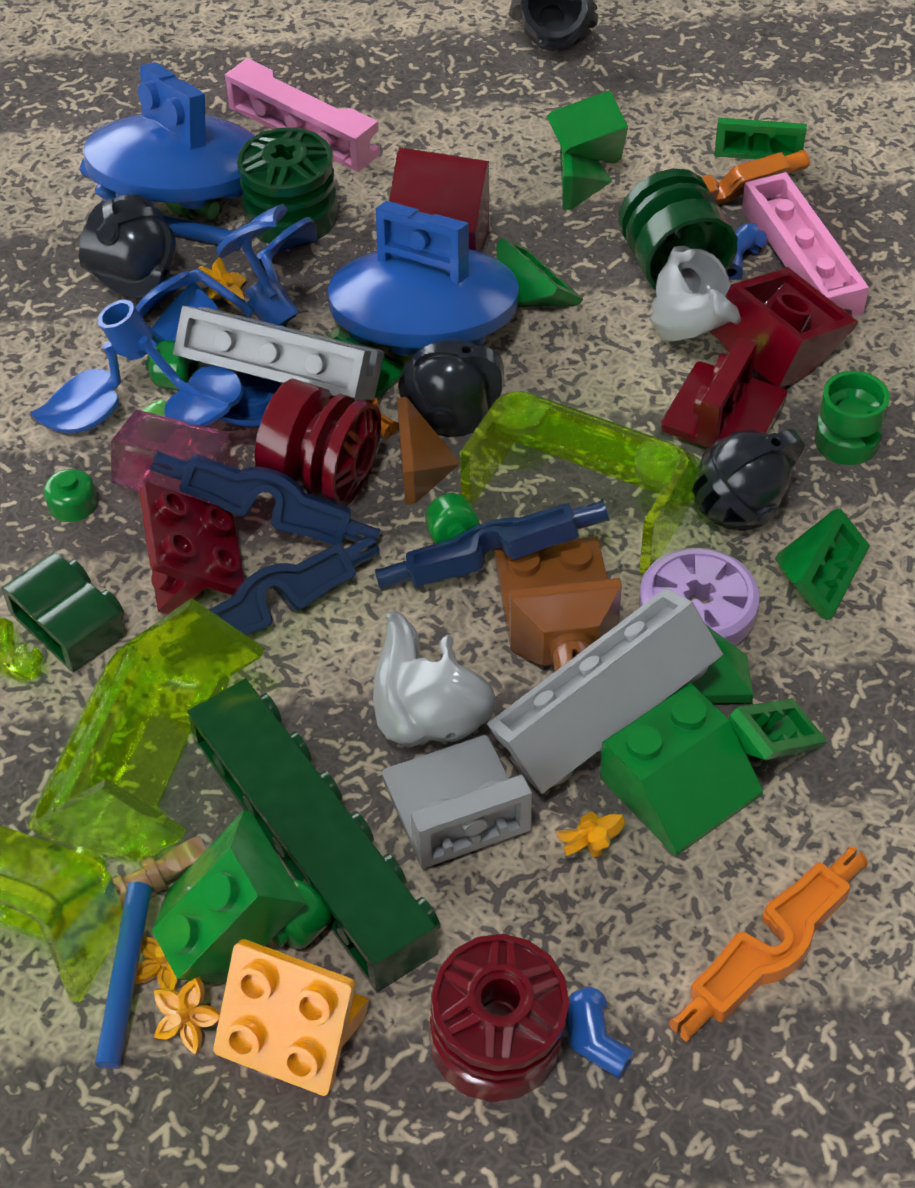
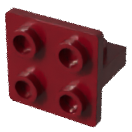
M738 336L729 354L721 353L715 366L702 361L695 363L661 420L660 429L667 434L708 448L718 440L727 438L737 431L754 429L768 434L787 399L788 391L752 378L757 342Z
M146 482L139 489L145 529V541L152 569L151 582L155 590L158 612L170 616L179 615L205 587L233 596L238 586L245 579L232 513L217 505H212L174 490Z

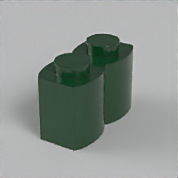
M52 552L1 587L8 610L13 617L36 639L40 640L71 672H75L125 636L121 617L124 616V610L120 602L110 591L105 589L100 592L91 585L87 572L74 559L68 562L59 554Z

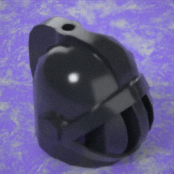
M511 0L509 16L521 22L525 34L534 43L538 44L541 49L547 51L566 50L577 45L592 34L589 28L597 26L599 18L598 14L594 12L598 9L594 0Z
M134 194L115 196L106 201H101L89 214L79 243L78 257L80 266L86 272L96 276L111 290L121 295L141 300L154 287L169 278L170 267L175 254L176 239L173 230L166 223L160 210L150 200Z
M456 337L437 340L421 348L420 351L408 359L399 376L400 397H407L438 435L446 437L465 436L477 432L488 423L493 413L492 410L501 396L504 382V364L500 355L488 347L474 345L472 342Z
M750 429L733 432L727 438H722L715 442L703 453L697 472L694 475L692 492H694L695 503L700 512L715 524L728 530L747 531L759 528L773 519L791 483L792 467L800 458L805 447L798 433L794 429L771 434Z

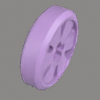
M707 548L676 550L652 563L642 578L639 608L667 587L688 600L690 597L695 596L697 599L691 601L694 603L705 624L734 646L745 639L754 627L760 597L758 585L751 572L741 562L728 554ZM708 599V603H706V604H703V603L701 602V601H705V600Z

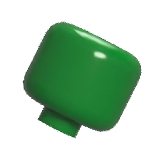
M160 341L155 346V349L183 381L188 382L199 369L200 361L173 355L175 341ZM148 355L146 368L149 370L152 382L158 387L179 391L180 389L175 387Z
M64 469L53 474L45 483L44 496L48 510L57 520L62 522L80 521L90 516L97 508L98 496L93 479L84 471Z
M448 493L437 497L429 504L425 513L426 527L434 543L455 538L467 529L480 524L479 517L472 503L461 494Z
M292 879L306 905L271 940L281 947L286 943L292 948L304 949L331 922V912L315 889L301 880Z

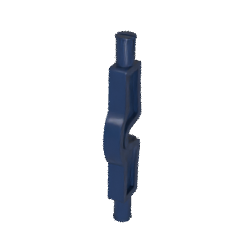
M159 450L156 451L153 459L154 462L150 468L151 472L154 471L180 480L179 489L181 492L209 501L237 516H247L256 501L257 495L262 492H268L274 496L276 501L273 508L271 525L277 530L312 537L332 545L341 544L343 538L357 543L367 536H371L376 541L380 533V528L350 519V508L305 493L300 485L291 477L271 468L249 467L240 470L198 454H192L187 462ZM376 543L372 544L369 547L371 549L374 548Z
M601 499V501L573 510L569 503H565L520 518L509 517L491 520L469 528L455 538L406 553V561L380 569L377 568L375 569V575L381 591L412 581L414 587H420L442 579L482 569L485 554L492 549L502 548L510 559H518L547 547L579 537L578 529L605 521L608 522L610 519L604 500Z
M367 536L346 549L340 543L335 544L296 565L279 563L258 570L238 586L232 598L193 617L187 622L188 630L167 641L161 642L164 652L181 643L184 644L181 648L167 654V659L174 663L176 660L199 648L204 654H207L230 641L270 626L273 619L265 600L267 589L277 591L291 611L301 610L330 589L356 575L355 567L374 557H378L380 555L378 546L359 554V551L371 546L376 541L371 536Z

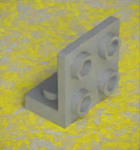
M486 735L385 768L382 771L383 782L421 869L531 831L532 792L523 774L508 778L489 737Z

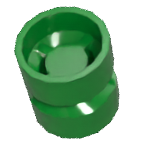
M845 371L830 377L825 383L814 442L817 450L826 459L837 464L857 465L871 460L878 452L890 399L887 386L879 378L866 372Z

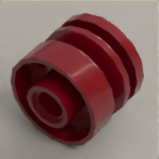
M291 378L278 388L263 414L256 438L255 467H266L280 471L295 480L301 488L304 486L308 494L319 498L325 497L328 501L347 506L356 498L367 481L375 462L382 430L379 408L377 405L366 401H355L354 397L344 394H338L333 398L329 389Z
M507 934L476 937L455 948L439 967L431 992L429 1037L432 1059L444 1079L464 1095L489 1102L518 1099L541 1086L556 1066L570 1002L565 977L551 955L530 940Z

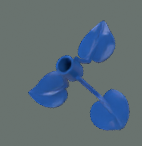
M281 204L268 209L255 217L250 223L239 227L218 245L216 253L220 258H224L239 247H242L250 265L254 269L259 281L245 291L250 298L248 302L241 299L202 270L195 269L189 272L185 270L154 287L141 299L136 309L143 319L151 308L183 286L201 281L239 307L246 317H250L255 313L260 321L283 326L300 312L280 283L272 264V258L275 254L293 246L310 242L316 243V224L310 217L301 219L285 229L256 255L252 249V239L269 228L275 227L276 223L284 217L287 207ZM262 263H263V265H264V267H265V270H266L267 274L265 273V271H264V269H263V267H262V265H261Z
M196 282L189 284L152 328L144 322L131 301L119 300L111 303L101 311L97 320L98 325L109 340L102 345V348L108 355L110 373L104 369H89L79 373L60 387L44 405L30 411L31 415L41 425L62 433L83 432L99 425L119 405V397L114 391L121 384L117 354L129 360H137L148 354L175 387L180 389L169 398L164 408L165 418L171 426L182 431H191L203 428L217 421L242 399L243 385L235 372L228 368L207 365L198 369L189 381L185 382L155 349V346L162 340H176L182 306L207 307L219 310L218 307Z

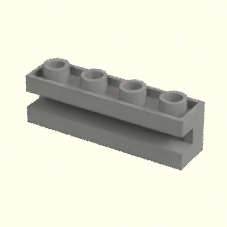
M182 306L173 355L282 383L294 378L329 389L333 396L344 394L354 397L355 401L375 399L385 351L207 307Z
M666 587L489 721L487 725L496 739L512 754L509 758L518 772L523 774L524 778L543 794L549 788L564 783L571 777L575 768L596 752L602 751V742L663 702L686 683L693 682L706 673L708 666L719 659L723 653L694 603Z

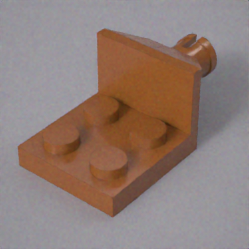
M598 536L566 541L518 559H510L502 548L494 549V561L510 649L516 655L542 666L554 665V670L557 671L619 624L622 585L620 578H607Z

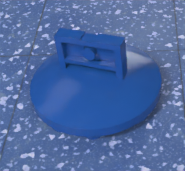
M153 62L140 65L141 84L138 87V96L142 104V113L121 118L100 127L85 142V168L92 177V180L115 192L117 197L127 194L140 195L153 202L179 203L180 206L187 209L201 208L205 206L206 200L242 196L243 192L240 188V175L237 167L238 153L244 144L255 135L233 122L206 115L205 93L186 81L176 78L175 74L160 64Z
M385 201L376 207L377 251L362 255L345 264L333 275L328 286L330 312L336 322L350 332L351 339L358 342L371 341L390 346L392 352L400 355L413 354L437 340L452 337L472 342L474 345H481L486 342L487 335L497 331L511 321L519 302V286L514 273L501 261L482 252L469 249L468 222L438 214L419 212V209L390 201Z

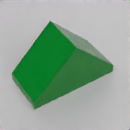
M611 90L558 108L546 116L564 153L608 163H616L622 159L628 125Z

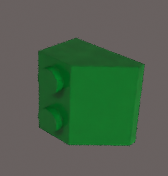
M692 683L602 742L600 779L675 857L763 795V789L730 720Z
M243 810L168 889L152 932L178 980L191 981L200 976L202 982L226 984L234 946L241 939L265 946L306 905V902L252 812Z

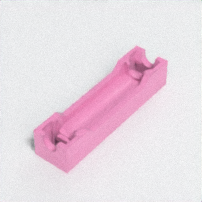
M249 58L225 74L230 109L270 129L301 128L315 132L327 140L333 152L334 161L356 172L362 170L380 155V146L376 144L370 145L372 137L379 131L377 120L352 108L337 109L273 78V71Z
M784 172L745 182L742 210L751 223L757 224L758 229L766 233L768 242L785 267H789L840 308L848 309V313L852 317L864 314L869 290L868 285L789 175Z

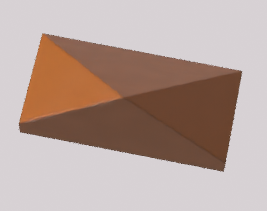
M407 397L397 398V413L405 505L416 504L459 465V460Z

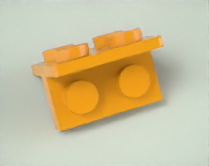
M241 939L233 948L213 1051L220 1057L325 1096L333 1088L342 1047L365 1020L369 998L354 993L356 983L352 978L249 940Z

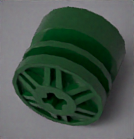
M276 128L261 132L244 144L238 153L237 167L240 175V188L243 192L242 203L245 223H250L255 217L275 206L284 204L287 207L286 214L276 223V226L269 228L256 238L269 244L289 226L306 217H310L316 224L317 240L327 235L337 222L338 212L336 189L334 187L333 152L327 140L315 132L301 128ZM303 243V244H299V245H296V246H293V247H298V246L306 245V244H309V243Z
M671 168L660 171L639 182L624 198L618 213L619 229L654 290H656L658 274L668 262L669 255L676 246L705 250L718 258L726 271L730 268L737 254L738 237L701 176L688 169Z

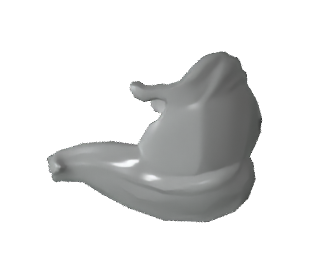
M676 246L672 249L668 262L658 274L656 284L657 297L651 303L653 313L650 316V321L654 324V329L658 332L662 341L697 338L728 322L740 323L741 317L737 306L733 305L725 297L731 284L734 283H730L724 266L713 254L702 249H691L686 246Z
M389 612L386 614V640L376 667L373 690L377 726L385 737L402 746L411 748L417 745H424L430 740L456 742L469 736L481 725L485 724L491 718L496 708V697L493 688L483 677L457 663L455 653L452 650L454 642L452 636L446 635L441 640L439 647L443 657L439 662L430 661L425 657L420 658L419 635L414 626L401 613Z

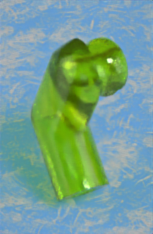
M0 618V673L18 682L34 679L41 671L44 659L42 652L35 645L31 652L26 651L27 644L15 646L13 622L6 618Z

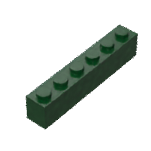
M245 678L187 710L194 742L242 808L252 812L291 876L296 880L307 883L320 895L324 904L331 912V922L328 927L376 993L438 955L437 930L440 929V922L434 909L424 897L416 900L405 886L407 884L406 877L396 859L389 853L382 856L372 843L374 842L373 834L365 819L357 811L352 814L347 811L341 803L342 795L335 780L327 771L318 773L310 762L312 758L306 743L296 731L288 734L281 724L282 718L276 704L267 693L259 696Z

